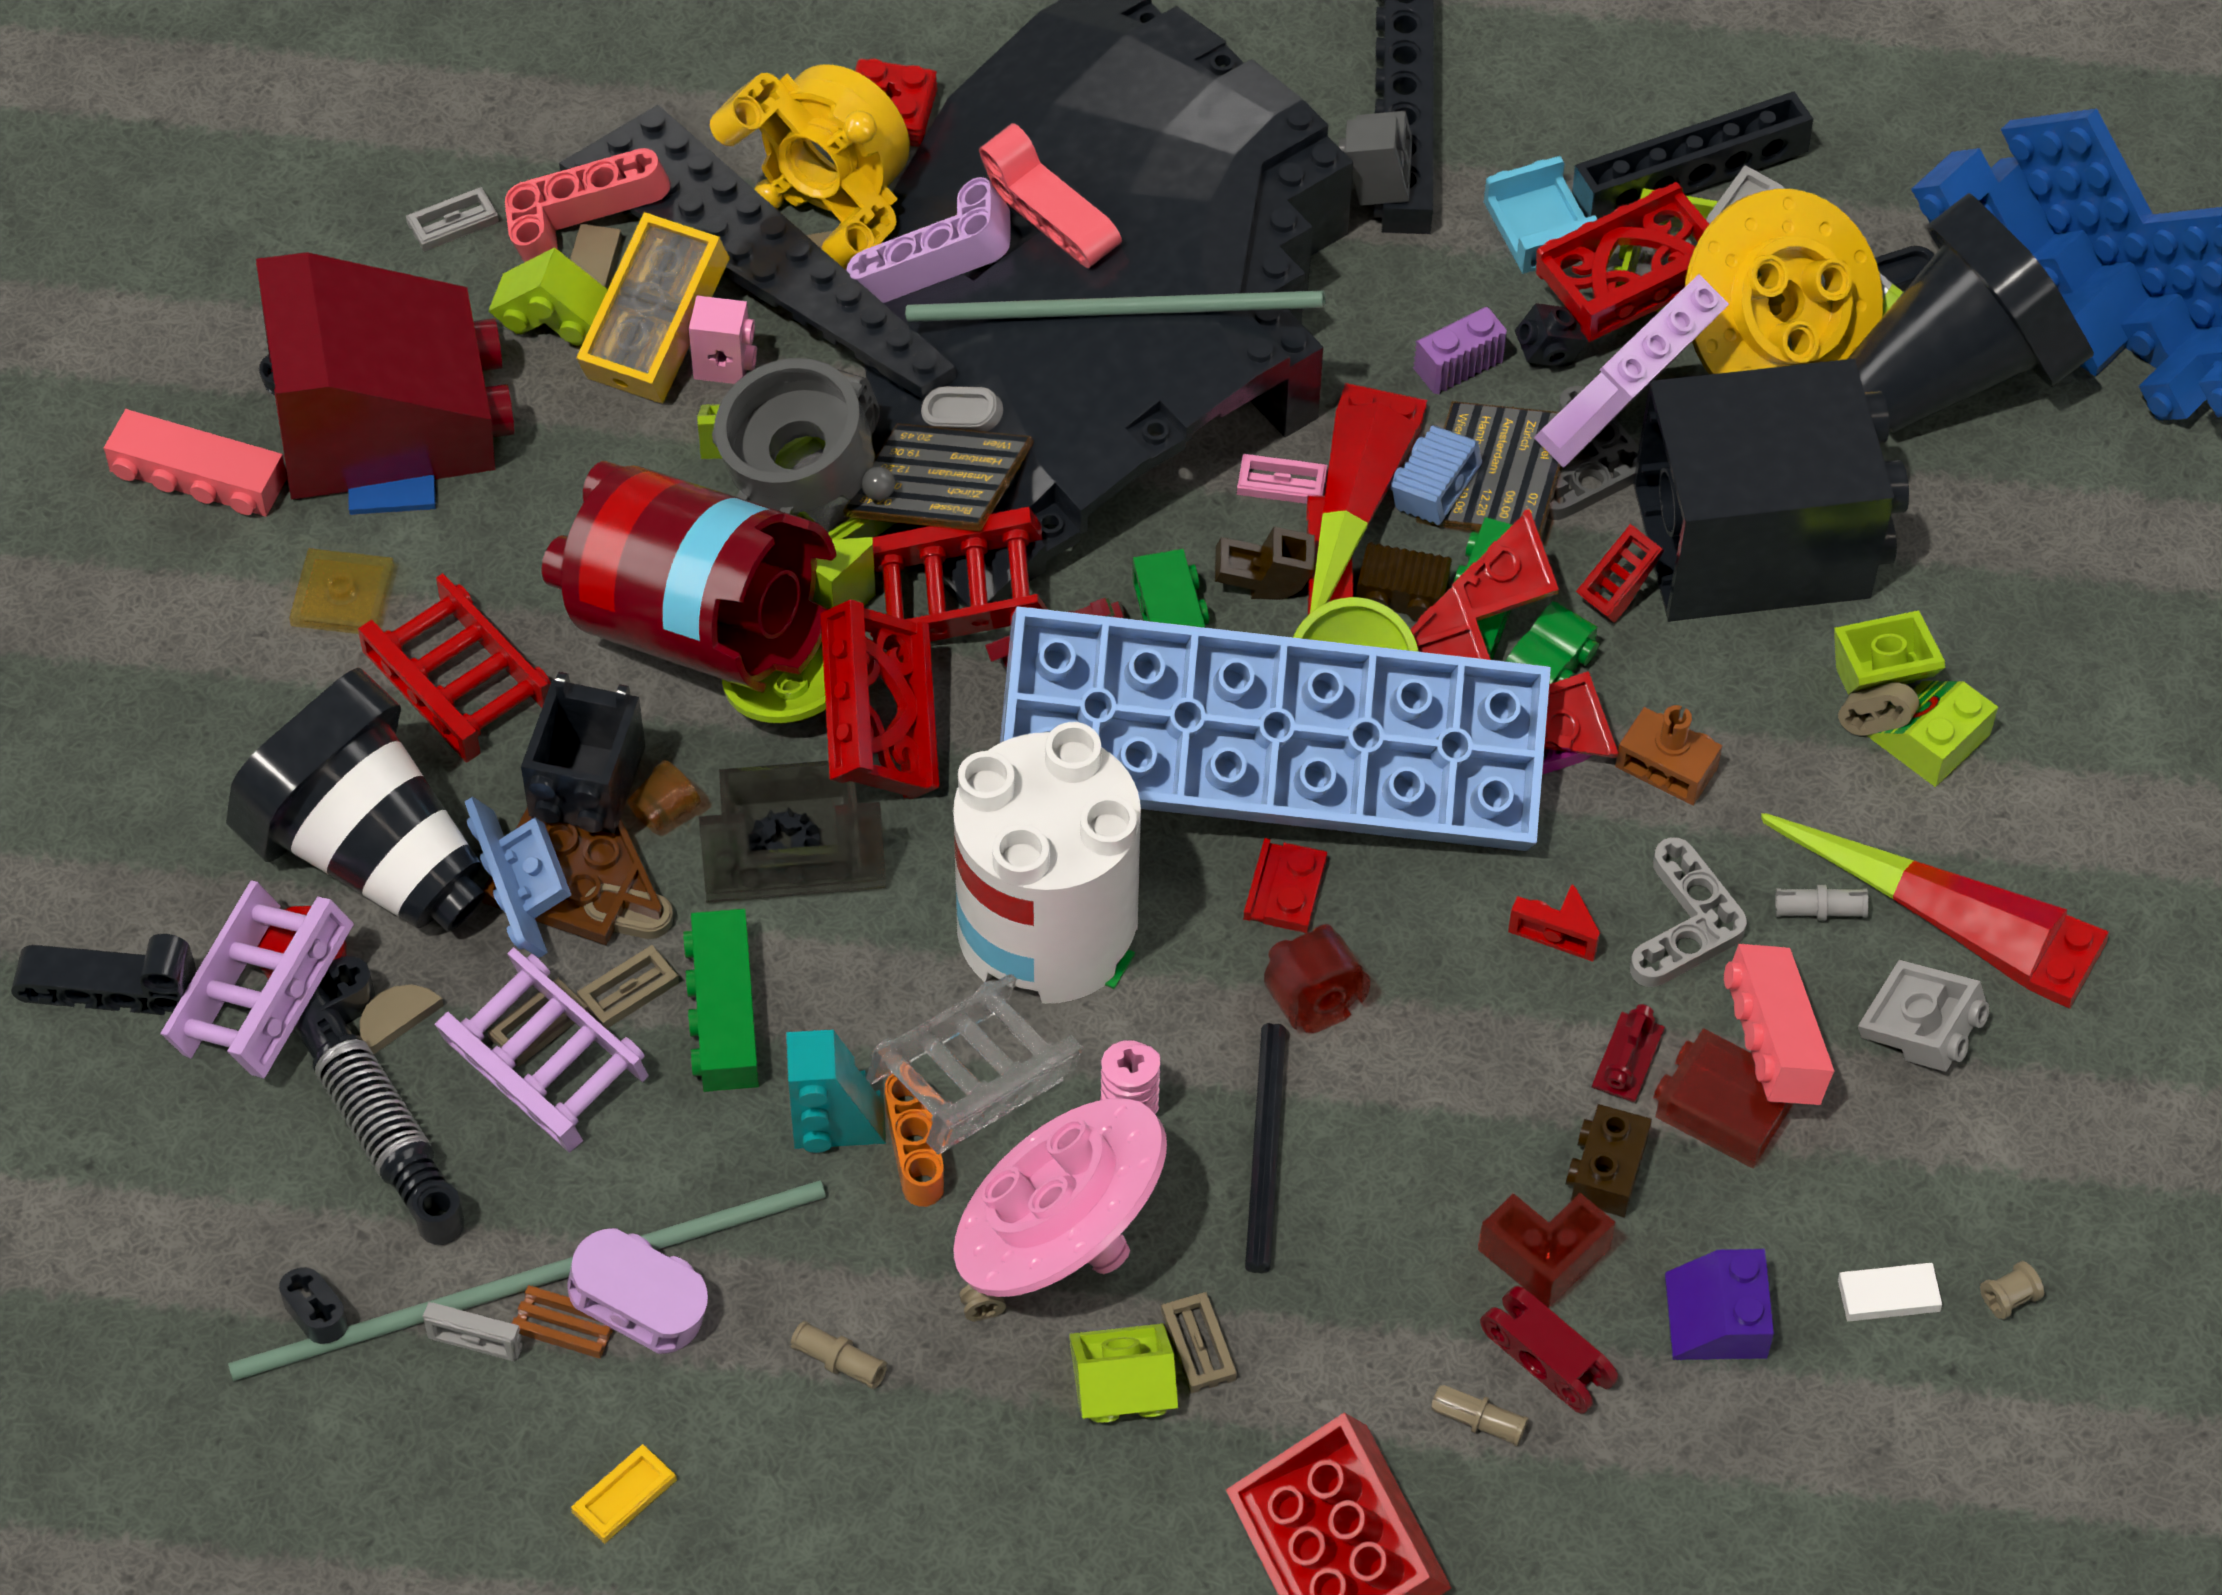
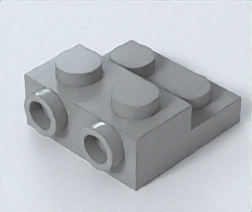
M1899 960L1859 1023L1858 1029L1863 1039L1902 1049L1905 1061L1946 1072L1953 1060L1961 1062L1966 1056L1969 1046L1968 1035L1973 1027L1981 1028L1984 1026L1989 1015V1004L1986 1002L1981 982L1978 980Z

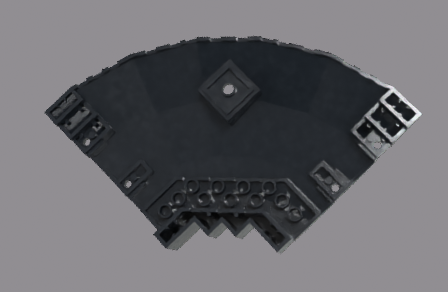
M1059 0L1042 9L947 98L892 192L898 198L896 202L890 205L896 216V225L881 243L957 215V197L960 189L974 178L983 177L990 181L981 159L979 148L1011 123H1015L1031 140L1040 163L1106 215L1122 237L1121 244L1093 266L1086 268L1008 205L1010 209V246L1004 256L990 263L993 265L985 272L974 269L884 303L955 366L957 378L945 385L946 387H984L990 389L1001 399L1003 403L1001 420L993 429L984 433L1028 437L1025 444L1031 445L990 514L1030 507L1041 523L1043 540L1029 542L1026 546L1029 582L1046 572V562L1081 541V535L1088 531V516L1135 478L1183 451L1186 448V442L1193 438V433L1217 415L1221 418L1251 401L1285 438L1319 418L1324 347L1302 325L1303 309L908 322L906 319V306L916 304L1308 291L1311 256L1348 235L1353 161L1328 137V124L1300 96L1253 59L1244 63L1226 45V40L1178 6L1161 13L1152 4V0ZM865 364L866 378L871 384L880 410L877 426L872 433L873 448L878 457L897 425L932 427L922 417L921 408L924 399L884 376L877 368ZM1151 432H1159L1161 435H1160V436H1152V435H1150V433H1151ZM907 522L910 530L933 526ZM1048 524H1053L1057 527L1054 529H1046L1044 526ZM1008 548L988 550L984 554L988 603L1011 599L1012 586ZM966 556L947 558L942 563L944 587L963 608L971 607Z

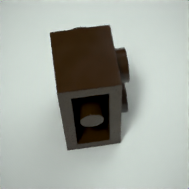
M1601 1104L1597 1105L1593 1121L1584 1119L1577 1145L1585 1147L1581 1160L1572 1158L1565 1184L1573 1186L1571 1203L1625 1218L1648 1141L1652 1122L1651 1118Z

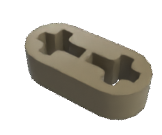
M1899 682L1855 691L1848 696L1839 710L1838 718L1841 725L1847 731L1858 736L1903 727L1910 722L1919 708V698L1912 688Z

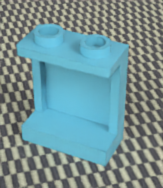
M1561 156L1547 160H1538L1530 165L1510 171H1500L1486 179L1484 204L1522 274L1536 270L1537 249L1547 241L1554 238L1558 239L1577 230L1586 222L1597 220L1595 215L1585 218L1564 180L1565 163Z

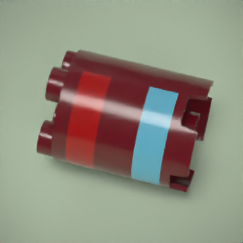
M600 461L593 466L586 477L583 487L584 503L573 522L569 535L558 536L550 543L544 554L541 568L544 582L551 587L562 590L566 611L576 627L585 633L762 693H764L766 684L760 681L767 678L775 670L798 675L804 671L822 643L820 613L828 610L813 601L817 575L816 558L832 561L837 556L830 535L821 525L641 466L632 465L624 467L608 461Z

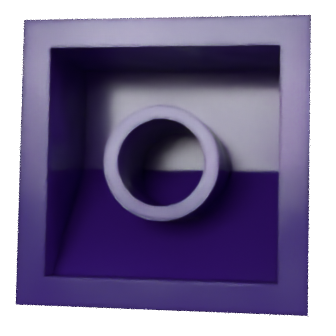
M1765 1249L1715 1250L1665 1272L1672 1360L1768 1358L1774 1331Z

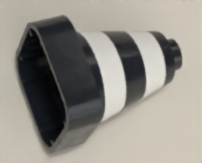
M355 668L337 679L263 743L244 763L234 777L230 787L226 824L265 862L274 861L287 851H290L416 928L424 927L433 920H436L447 932H450L462 924L476 910L486 895L473 881L481 867V862L397 737L396 732L401 706L362 668Z

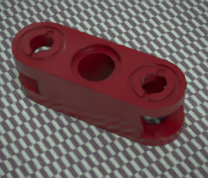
M1513 1286L1503 1296L1502 1302L1508 1314L1502 1309L1491 1307L1480 1318V1325L1488 1338L1579 1414L1586 1413L1593 1405L1592 1397L1586 1389V1385L1592 1381L1597 1387L1610 1389L1618 1381L1616 1369L1599 1350L1533 1294L1522 1287Z

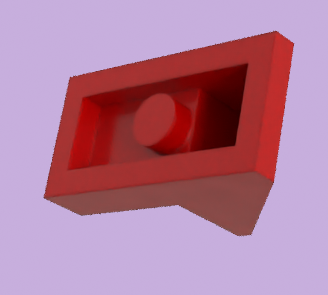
M1573 884L1570 886L1560 911L1551 908L1540 900H1528L1517 896L1511 909L1509 933L1592 962L1594 961L1600 932Z

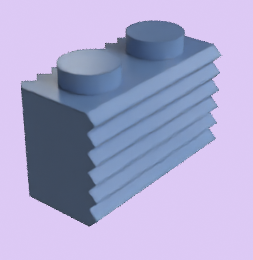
M1432 425L1430 431L1426 433V437L1421 436L1416 440L1409 462L1405 463L1404 468H1397L1393 475L1390 488L1393 491L1396 508L1400 512L1411 513L1414 517L1419 516L1422 520L1426 519L1429 522H1434L1436 525L1441 524L1482 464L1478 441Z

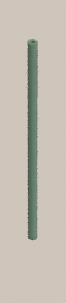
M1323 290L916 304L906 306V319L908 322L1306 309L1325 308L1326 298Z

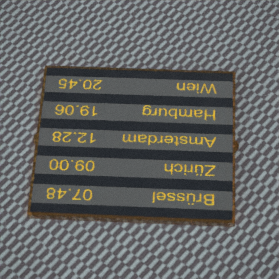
M1452 401L1444 429L1477 440L1482 464L1441 524L1436 525L1434 522H1429L1426 519L1422 520L1419 516L1416 517V522L1430 526L1479 532L1484 517L1514 524L1525 510L1530 509L1539 536L1542 538L1562 466L1534 437L1559 412Z
M897 423L874 459L872 468L875 466L885 467L895 477L894 492L883 500H872L861 488L852 499H849L844 507V516L981 531L1033 445V439L1031 436Z

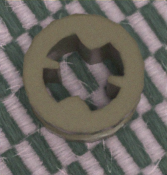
M970 1285L964 1287L960 1292V1300L966 1305L964 1307V1315L969 1321L975 1322L997 1317L1006 1309L1003 1297L985 1295L976 1291Z

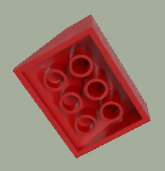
M1346 1413L1333 1419L1226 1489L1278 1595H1442L1452 1588L1367 1425Z

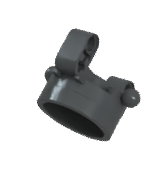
M789 358L773 361L752 370L736 382L723 398L716 414L712 439L721 454L735 487L739 491L738 498L798 516L800 512L821 507L838 497L852 499L861 488L872 500H883L894 492L895 477L885 467L875 466L872 468L874 451L871 444V435L877 426L880 410L867 378L838 370L821 361L806 358ZM805 436L819 437L826 442L820 457L806 467L793 470L785 469L775 464L778 452L785 444L796 438Z

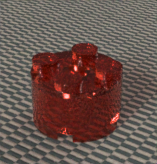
M1329 924L1320 925L1312 932L1303 934L1292 941L1282 940L1276 943L1268 953L1271 961L1264 973L1265 987L1291 1026L1296 1030L1298 1026L1302 1027L1306 1033H1317L1345 1021L1352 1015L1348 1008L1357 998L1362 1004L1369 993L1371 984L1368 974L1342 936L1335 932Z

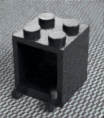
M558 672L556 680L553 679L521 765L529 816L536 817L545 823L560 822L579 826L588 832L603 831L616 833L645 750L639 697L630 695L629 686L619 684L617 692L570 683L568 673Z

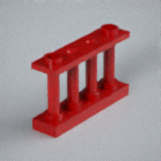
M1030 507L989 514L980 530L933 525L872 538L874 569L876 572H883L886 614L904 619L900 571L906 566L925 564L929 615L905 620L915 623L919 621L928 623L930 642L1011 626L1012 616L1017 606L1048 610L1038 594L1030 595L1026 546L1029 542L1043 540L1041 523ZM1007 547L1013 599L988 603L984 554L988 550ZM965 555L967 559L971 607L946 611L942 563L947 558ZM886 638L883 650L886 649L888 651L893 648V639Z
M442 573L436 577L439 602L393 632L390 630L384 632L372 619L359 627L358 632L362 652L467 763L481 754L478 741L481 729L529 697H532L542 708L551 682L539 666L533 668L473 605L467 590L461 584L454 585ZM451 614L465 627L464 630L419 659L415 657L409 659L402 652L403 645ZM477 641L492 655L445 687L441 685L435 687L428 679L430 672ZM503 669L517 681V685L472 715L467 713L461 715L454 707L456 700Z

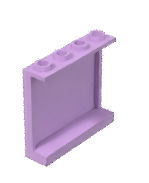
M1698 274L1600 369L1601 373L1534 438L1564 468L1649 385L1650 381L1655 380L1729 303Z

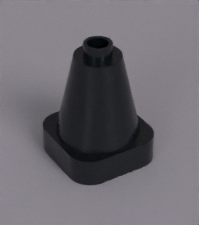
M1967 193L1927 224V229L1939 248L1938 252L1848 359L1855 358L1864 392L1881 391L1883 393L1888 408L1889 431L1895 433L2030 369L2046 384L2053 387L2094 356V352L2060 291L2038 260L1972 194Z

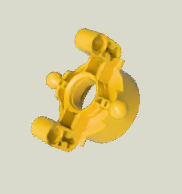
M829 64L810 67L801 72L794 80L788 74H785L779 80L770 73H761L735 92L711 117V133L718 142L726 146H735L756 129L762 132L763 145L767 154L762 165V171L767 179L759 181L754 190L772 206L778 209L783 204L784 199H786L795 207L810 202L817 207L832 211L841 223L824 240L822 250L845 270L850 260L857 253L880 244L894 229L896 216L890 205L896 202L898 198L888 186L902 172L907 163L910 150L909 136L904 120L895 104L881 88L867 77L851 69ZM811 141L821 146L830 155L834 163L823 156Z

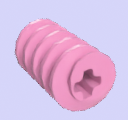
M1121 1041L1111 1045L1105 1051L1101 1060V1100L1116 1098L1135 1100L1146 1105L1156 1114L1159 1109L1160 1054L1152 1047L1137 1041Z

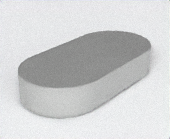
M944 386L932 390L926 396L922 404L921 413L925 422L932 428L984 433L993 429L1001 420L1003 403L988 388Z

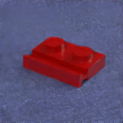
M1264 838L1244 909L1243 920H1256L1266 925L1307 933L1327 861V851L1285 842L1282 846L1271 843V839Z

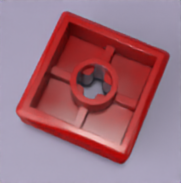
M859 59L855 71L874 82L887 94L904 120L909 136V145L919 147L925 135L937 92L936 70L922 68L917 65L906 66L887 63L878 59Z

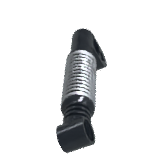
M355 956L337 958L332 961L294 1028L314 1058L312 1068L315 1071V1075L322 1082V1086L327 1089V1094L332 1097V1102L337 1105L336 1108L341 1112V1116L346 1120V1124L351 1128L353 1135H356V1140L361 1143V1148L366 1151V1156L371 1159L370 1162L375 1166L377 1174L386 1184L393 1185L396 1188V1191L415 1219L420 1236L426 1242L434 1245L451 1243L460 1236L465 1222L458 1192L452 1185L446 1182L434 1164V1150L419 1125H417L416 1120L412 1117L411 1112L407 1109L400 1095L397 1094V1090L392 1086V1082L383 1071L367 1043L363 1041L361 1036L352 1034L347 1026L349 1022L362 1016L366 1005L375 997L370 970L362 959ZM333 992L336 999L331 1001L327 994ZM438 1210L447 1211L446 1213L440 1216L430 1215Z

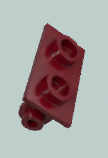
M1639 1004L1636 1006V1009L1630 1010L1629 1014L1621 1012L1592 1083V1088L1635 1103L1665 1029V1026L1655 1023L1654 1011L1651 1007Z

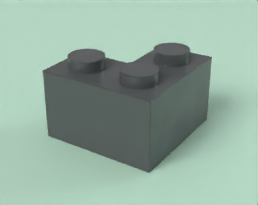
M1406 112L1356 115L1355 120H1347L1346 137L1340 138L1339 148L1353 161L1351 189L1356 190L1359 204L1372 205L1409 201L1412 135Z

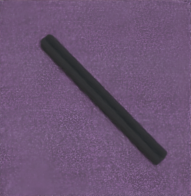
M1266 1023L1261 1027L1245 1260L1246 1270L1252 1273H1267L1271 1266L1286 1028L1282 1024Z

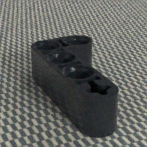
M156 934L149 938L146 955L29 945L21 950L11 993L16 999L24 1003L74 1007L75 1003L86 1004L85 1008L119 1011L120 1007L131 1008L130 1012L165 1015V1012L174 1011L197 970L188 942L171 934Z

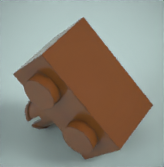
M1680 705L1668 707L1664 714L1656 713L1644 707L1619 744L1615 767L1694 806L1718 769L1723 745L1715 742L1704 733H1696L1689 729L1692 722V714L1687 708L1683 713V718H1681L1682 706Z

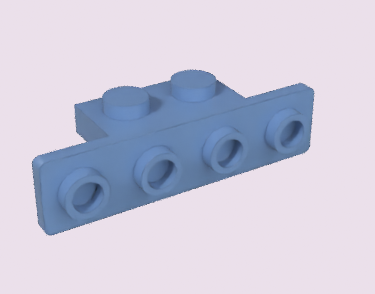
M471 797L465 801L470 816L467 819V825L481 845L483 851L480 855L481 863L492 876L497 888L493 891L494 898L499 907L506 913L510 923L507 927V933L518 949H525L540 958L547 954V950L535 918L571 896L546 826L542 821L534 817L504 836L496 813L476 798Z

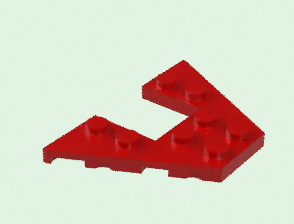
M1530 509L1525 510L1522 516L1497 541H1494L1487 548V551L1480 559L1473 563L1410 629L1419 652L1490 660L1477 621L1558 594L1559 588ZM1589 671L1549 684L1544 749L1615 758L1618 757V751Z

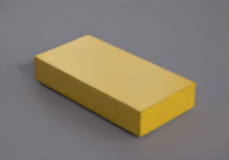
M642 1444L571 1506L572 1513L605 1544L676 1481V1475Z

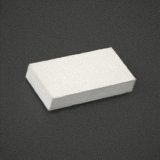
M1933 1263L1840 1272L1838 1277L1847 1322L1940 1312L1942 1307Z

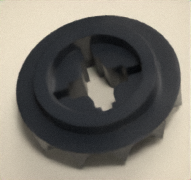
M789 807L785 812L774 813L770 810L767 817L762 820H755L754 828L751 834H748L749 850L754 861L763 869L778 874L794 873L804 869L816 858L820 848V835L817 825L810 821L806 812L800 815L794 813ZM780 829L787 837L792 836L791 851L781 841L776 842L777 830Z

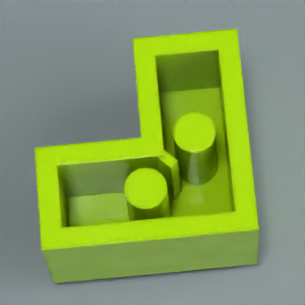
M554 247L503 273L488 312L501 321L507 329L517 334H524L545 323L557 332L563 340L572 345L579 346L583 344L608 289Z

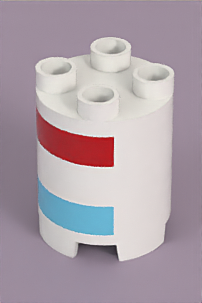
M1079 722L1063 723L1055 727L1051 732L1032 733L1014 737L997 744L988 751L971 754L961 763L958 770V788L953 809L957 934L966 961L984 982L988 981L993 975L1010 985L1038 991L1042 1003L1067 1002L1094 993L1104 987L1105 983L1114 976L1116 964L1128 950L1138 928L1141 808L1138 791L1132 777L1114 755L1101 747V741L1096 731L1090 726Z

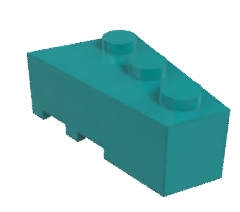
M834 1030L786 1032L788 1084L794 1149L804 1148L808 1152L820 1153L836 1146L886 1144L884 1095L880 1090L874 1091L870 1085V1077L865 1070H858L855 1066L853 1054Z

